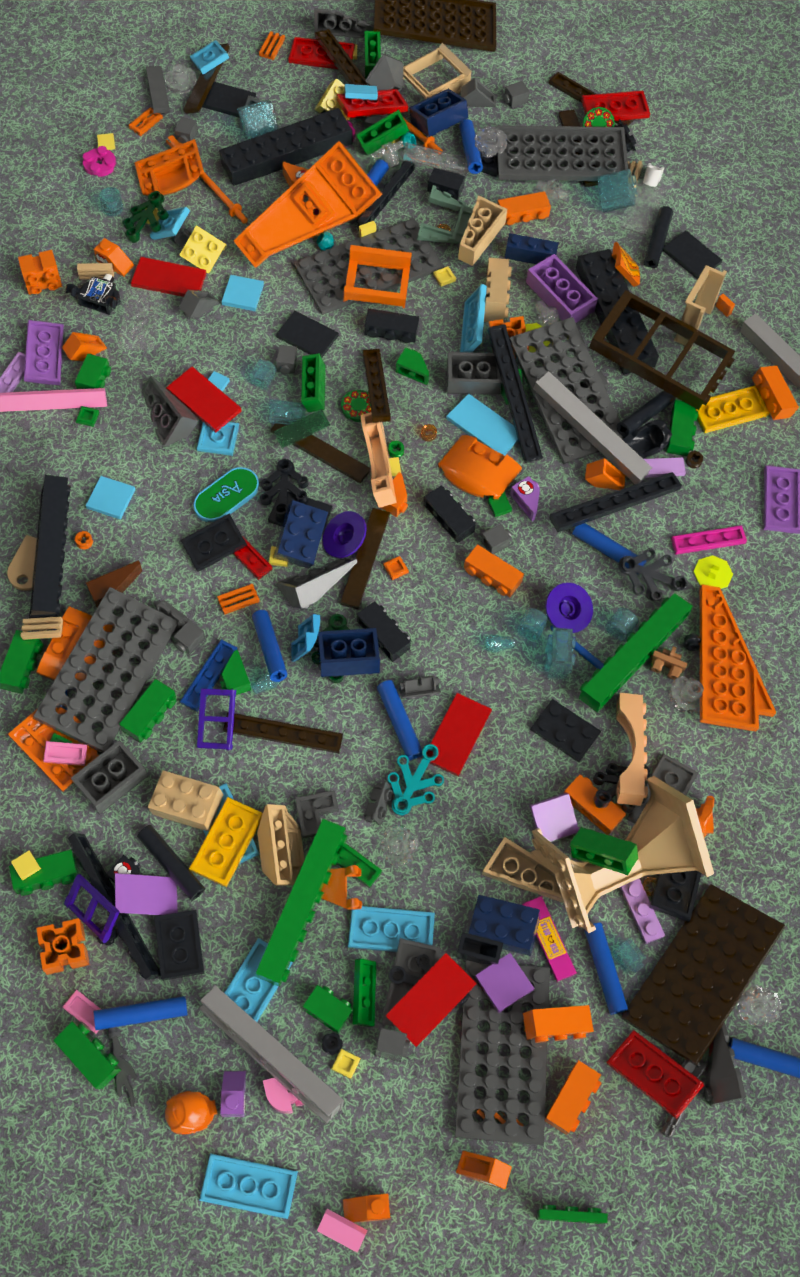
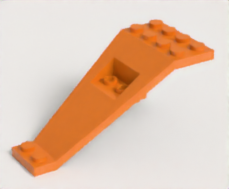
M338 141L233 241L252 265L257 268L269 256L359 217L382 193L344 145ZM305 196H308L307 202L304 201ZM316 209L319 210V214H318V215H315V213H314V211H315Z

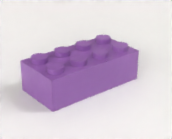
M555 254L528 269L526 283L561 320L573 317L577 323L595 312L598 298Z

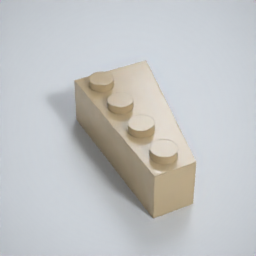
M478 195L476 205L473 208L471 218L468 221V226L465 229L459 246V260L471 266L475 264L505 225L508 209Z
M489 258L484 322L503 319L504 323V318H508L509 308L506 307V304H509L510 294H507V290L510 291L511 283L508 277H511L512 267H509V259Z
M504 837L484 868L482 875L563 903L555 874L533 854Z

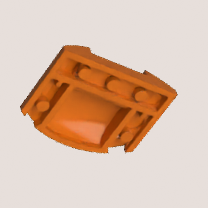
M195 139L135 162L141 191L146 196L154 191H159L163 196L181 191L194 183L204 172Z
M462 435L438 463L439 468H442L445 473L446 479L454 486L466 493L484 498L485 495L494 496L493 499H498L522 470V467L508 454L504 456L477 441L476 437Z
M70 606L62 617V635L58 638H52L46 652L43 654L36 673L52 680L56 679L91 620L92 615ZM107 624L103 629L106 632H112L113 626ZM97 640L94 642V646L103 648L105 643ZM92 656L84 659L87 664H94L96 662ZM79 672L75 675V678L83 681L86 679V675Z
M56 707L55 709L58 714L67 712V710L61 707ZM36 709L9 732L8 735L45 775L64 792L73 784L71 777L96 759L99 754L97 755V750L87 746L85 766L44 763L46 741H50L54 733L72 741L73 744L83 743L33 719L37 711ZM74 716L73 719L75 722L82 723Z

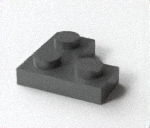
M335 790L295 798L303 838L316 835L321 824L319 815L339 812Z

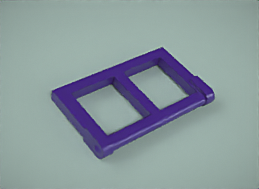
M201 689L197 748L233 749L236 690ZM206 695L230 696L228 717L205 716ZM205 721L228 722L227 743L203 742Z
M81 874L76 875L64 905L88 926L103 943H106L111 936L113 926L120 911ZM81 886L92 895L85 914L74 904ZM98 902L110 912L103 931L91 921Z

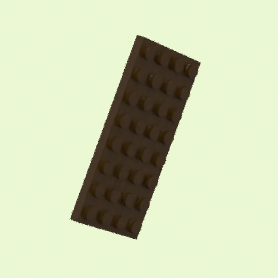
M374 0L373 31L380 32V35L495 52L496 3L482 0Z
M710 884L692 911L690 921H685L628 1006V1010L621 1016L622 1019L697 1066L785 929V925Z

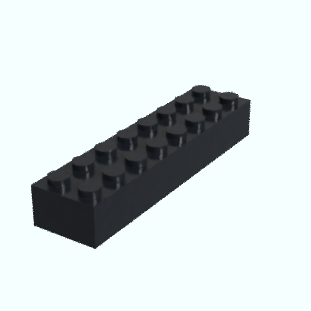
M336 108L220 149L221 164L231 183L235 186L282 170L283 162L296 165L324 155L338 141L344 147L352 145V129L340 109Z
M610 249L580 255L576 264V270L581 282L598 298L595 313L601 325L624 291H629L622 274L615 268L616 261L612 257ZM626 306L606 335V338L610 344L632 356L648 331L640 313ZM652 339L649 340L637 359L654 368L659 355ZM619 365L623 375L632 373Z
M46 474L44 477L40 499L29 619L58 617L60 613L61 603H59V599L62 593L61 580L64 571L62 564L65 558L64 546L67 536L65 530L68 524V496H70L71 485H67V477Z

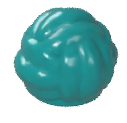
M407 132L401 136L399 144L404 150L412 151L416 146V138L413 134Z
M323 232L319 235L316 243L321 250L325 251L334 246V239L331 233Z

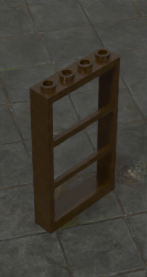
M627 290L624 291L599 327L589 346L593 351L697 410L702 405H707L711 398L710 392L714 393L719 385L717 383L718 379L722 381L727 373L725 368H730L735 360L732 358L735 353L733 349ZM626 306L655 321L632 356L604 340ZM660 324L689 340L667 375L637 359ZM694 343L723 359L701 395L671 378Z

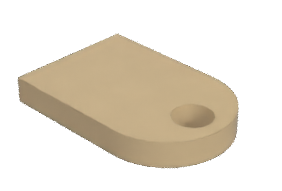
M29 535L25 536L7 571L10 583L15 588L23 591L32 590L37 538ZM21 577L28 578V581L25 584L21 585L17 582L18 579Z

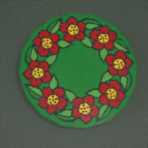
M603 107L591 109L583 118V127H614L615 125L612 113Z
M353 390L343 397L341 410L347 419L361 422L360 415L371 412L367 391Z

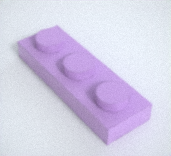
M640 879L621 886L620 889L644 943L648 944L665 937L654 910L649 908L650 901Z

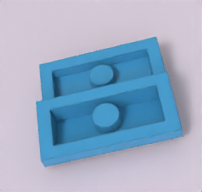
M313 614L298 625V638L291 643L292 662H296L313 648L319 632L320 615Z

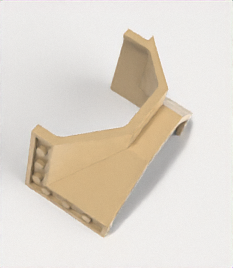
M655 776L647 779L651 792L650 799L625 840L637 844L638 860L628 875L585 861L571 860L542 835L540 828L532 831L534 837L532 843L536 850L530 853L555 874L572 928L579 926V928L582 927L588 933L596 930L595 926L589 921L587 914L597 899L643 876L686 871H699L706 877L714 874L694 801Z

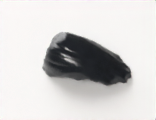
M653 420L622 440L644 459L666 448L672 433L667 428L665 421Z

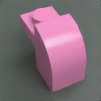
M275 1078L263 1080L268 1102L276 1111L291 1114L293 1113L291 1104L295 1103L296 1106L304 1105L291 1092L288 1093V1089Z

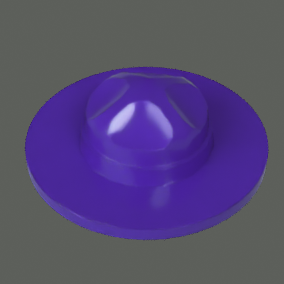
M345 511L336 515L328 523L323 534L325 551L335 558H345L355 553L362 545L366 536V523L363 517L354 511Z
M562 583L554 587L547 596L545 604L546 614L556 629L565 633H576L588 626L593 616V603L589 594L581 586L574 583Z

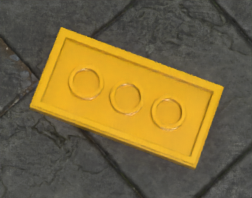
M755 385L713 396L706 406L702 405L699 410L696 409L698 411L697 419L704 433L769 415V411Z
M227 797L189 868L190 871L227 888L260 825L263 813Z

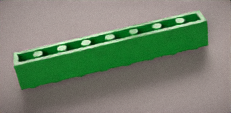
M676 593L670 598L666 597L661 603V607L651 613L650 619L648 621L644 620L640 624L638 631L630 634L625 645L621 644L615 651V655L613 657L609 656L603 664L604 667L601 670L598 668L593 673L592 679L582 684L579 689L581 691L579 699L598 713L652 656L654 651L687 619L693 606Z
M322 819L255 973L257 978L279 987L282 982H287L290 975L289 965L291 962L294 963L299 953V950H296L299 942L303 943L307 935L306 925L308 922L312 923L316 913V911H313L315 904H320L324 894L321 890L324 884L328 885L332 875L330 869L332 865L336 866L340 854H338L340 846L344 847L348 835H346L345 827Z

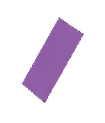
M115 873V907L120 911L119 913L148 915L178 913L177 884L171 877Z

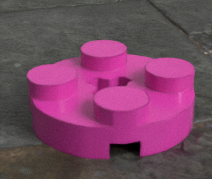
M99 146L83 154V166L88 174L103 177L113 172L116 158L105 146Z

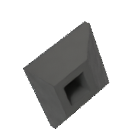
M383 54L365 81L371 86H377L378 91L398 89L400 92L404 86L403 62Z

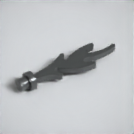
M117 1027L108 1028V1040H113L114 1056L119 1061L117 1065L122 1069L116 1076L117 1093L121 1097L122 1086L125 1085L130 1096V1106L134 1107V1091L128 1080V1075L135 1080L137 1075L130 1063L120 1057L122 1053L128 1054L118 1040L121 1032L117 1030Z

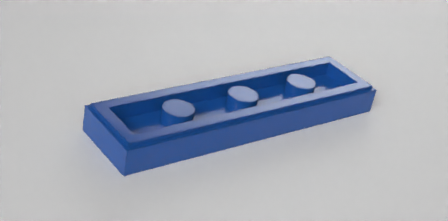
M221 639L180 700V703L198 712L201 689H213L231 655L238 648Z

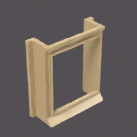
M442 43L436 50L404 66L403 79H406L425 100L448 88L456 94H460L461 87L471 80V70ZM444 57L461 75L429 92L413 74Z
M707 265L705 266L685 301L687 305L681 321L697 330L699 329L704 313L711 314L727 271L721 272ZM676 334L674 341L685 346L689 341L679 334Z

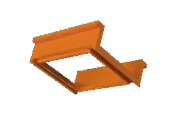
M351 245L343 302L355 300L402 306V308H405L412 253ZM357 265L403 270L400 293L354 287Z

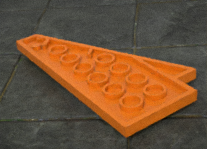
M702 584L700 587V722L756 732L759 729V715L773 717L776 714V710L721 588Z

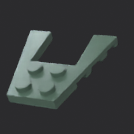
M433 185L428 202L459 211L454 232L421 223L417 240L460 244L473 209L465 205L466 202L455 200L451 197V194L445 191L443 193Z

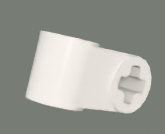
M649 163L643 183L656 187L661 180L665 167L659 168Z

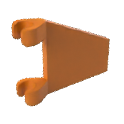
M352 865L346 868L330 869L332 875L328 885L324 884L321 890L324 892L322 899L345 909H361L362 901L358 898L347 900V877H360L361 868L357 865Z

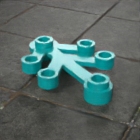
M428 744L423 748V759L413 777L408 765L409 758L406 755L398 757L397 765L401 767L407 788L402 794L398 783L399 775L396 772H391L388 775L387 781L391 784L395 796L392 801V810L395 814L403 816L408 814L413 806L434 802L435 795L430 791L425 792L423 796L411 798L414 791L431 786L440 787L444 783V777L441 774H436L432 778L420 781L430 761H434L438 756V748L435 745ZM430 750L433 752L434 755L432 757H428L426 755V752ZM405 758L407 763L402 765L399 760ZM395 775L397 781H390V776ZM436 777L441 778L442 782L440 784L435 783L434 779ZM428 794L431 795L432 800L427 801L425 799V796ZM403 802L405 808L400 809L398 803Z

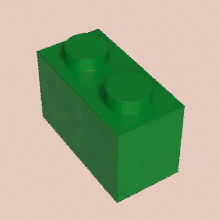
M87 354L75 380L76 388H104L105 379L111 373L108 359Z
M317 985L303 1005V1011L339 1034L353 1013V1009L350 1008L352 1005L344 998L339 1000L334 997V992L328 987L323 986L321 988Z

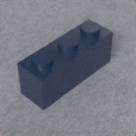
M509 233L505 259L538 264L553 254H557L559 242Z

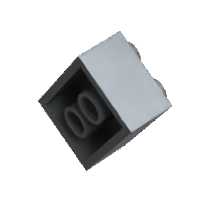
M448 352V394L500 395L502 381L494 353Z
M119 740L71 777V780L100 815L148 776L141 763Z

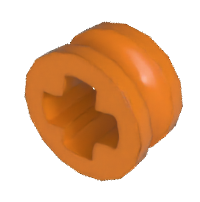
M82 531L75 536L78 548L85 550L92 546L93 540L89 532ZM86 537L87 540L85 543H82V538Z

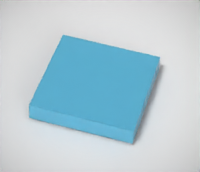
M214 40L192 54L190 59L199 71L205 74L229 59V56L221 45Z
M187 207L167 211L169 217L166 220H158L161 225L160 231L151 232L150 237L156 240L176 236L190 210Z
M230 275L222 299V305L256 311L264 281Z
M203 422L197 451L233 456L239 423L228 422L215 433Z
M100 476L86 504V508L121 520L135 492V487Z

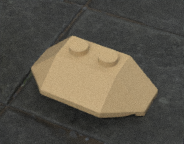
M267 804L265 805L257 831L262 872L275 885L293 886L305 860L301 829L294 818L287 812L288 809L285 805Z

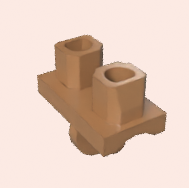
M673 646L671 651L665 648L662 653L654 651L651 657L650 670L660 673L662 667L666 666L670 668L667 677L677 680L686 669L688 663L680 660L682 655L675 653L677 647Z

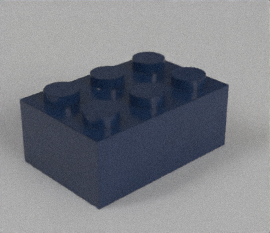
M449 88L409 107L411 124L429 137L469 118L467 100Z
M292 500L287 508L274 558L310 568L315 561L328 512Z
M376 628L318 632L321 677L375 674L380 672V655Z
M478 895L468 934L502 942L503 950L531 956L540 921V909Z

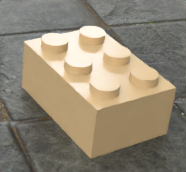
M163 770L148 809L153 815L209 832L223 798V793L217 786Z

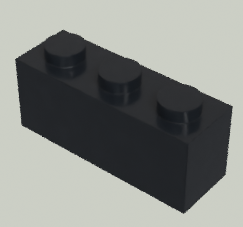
M368 308L364 335L372 338L382 337L387 340L415 343L419 327V316Z
M442 485L424 496L423 505L456 543H459L475 532L476 522L474 518L464 511L461 503H457L453 499L451 492L445 490Z
M374 601L357 613V622L363 629L376 628L378 646L392 662L410 650V637L399 629V625L394 619L388 617L382 605L379 606Z

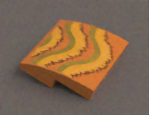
M615 242L612 251V257L616 260L615 268L633 287L638 286L640 283V271L637 263L618 242Z

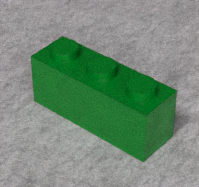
M365 31V79H367L369 73L381 57L380 32Z
M397 110L356 136L366 154L370 155L409 132V129L400 111Z
M320 354L302 356L301 402L307 412L325 410L326 365Z
M675 400L672 407L669 428L672 436L667 445L666 453L688 456L689 452L694 449L695 440H692V436H695L697 426L694 425V421H697L698 411H696V408L680 400Z
M16 630L0 670V689L22 694L24 688L27 689L29 686V675L36 668L37 661L35 659L37 654L42 652L43 643L41 639L23 640L21 637L23 631Z
M155 679L120 722L121 731L139 743L143 739H148L152 734L154 725L160 724L163 720L165 711L175 705V691Z
M581 827L570 842L572 858L625 875L630 873L638 860L637 844L599 833L592 829Z
M72 850L36 858L35 860L41 869L23 881L14 866H9L13 890L21 896L32 894L33 890L40 888L41 890H49L59 883L63 885L71 884L74 882L76 875H78L75 855Z
M72 1021L53 1041L95 1089H103L122 1070L117 1065L119 1061L111 1053L108 1055L103 1049L105 1045L98 1038H93L89 1034L91 1030L85 1023Z

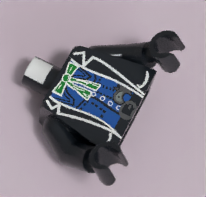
M105 274L103 279L94 276L80 286L74 284L66 285L65 293H71L73 297L77 295L80 306L110 315L112 308L116 309V306L121 304L119 291L116 289L115 283H113L114 277L110 274Z

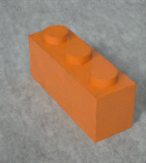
M545 191L500 199L497 202L498 205L508 209L505 225L529 222L534 219H545L549 217L551 209Z
M778 366L760 367L752 380L772 419L790 418L799 406Z
M478 544L464 562V569L469 575L477 576L483 584L491 585L503 596L511 597L523 581L524 573Z
M579 774L564 793L569 794L574 808L606 835H610L624 819L626 813L622 810L621 805L610 801L607 807L598 808L593 800L598 789L593 786L590 779Z
M589 1005L533 1009L523 1013L527 1040L535 1039V1043L547 1042L548 1038H554L555 1041L567 1040V1036H573L574 1040L586 1038V1034L594 1032Z
M578 1060L548 1111L545 1122L565 1135L569 1134L570 1131L574 1133L580 1123L577 1119L580 1112L585 1113L591 1103L588 1100L592 1092L595 1094L601 1085V1082L598 1081L601 1074Z

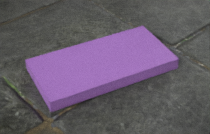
M28 320L24 382L60 385L64 324Z
M765 466L764 530L800 534V469Z

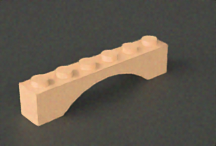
M371 412L360 415L371 464L372 491L377 505L380 508L397 503L383 423H373Z
M619 693L616 703V720L627 733L632 748V761L628 768L620 775L617 783L618 804L641 806L643 799L647 798L648 786H645L648 770L644 769V764L647 762V752H644V747L647 744V736L644 735L647 720L643 719V715L646 713V703H643V695Z

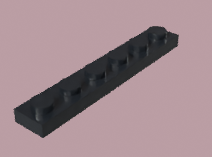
M410 156L406 161H403L400 169L394 172L392 179L386 182L381 191L382 195L366 209L364 214L359 216L357 220L358 231L360 225L376 219L415 170L416 158Z

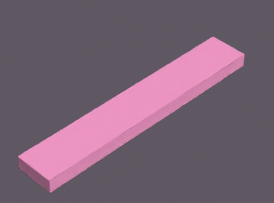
M105 388L0 393V412L81 408L82 406L89 408L107 407Z

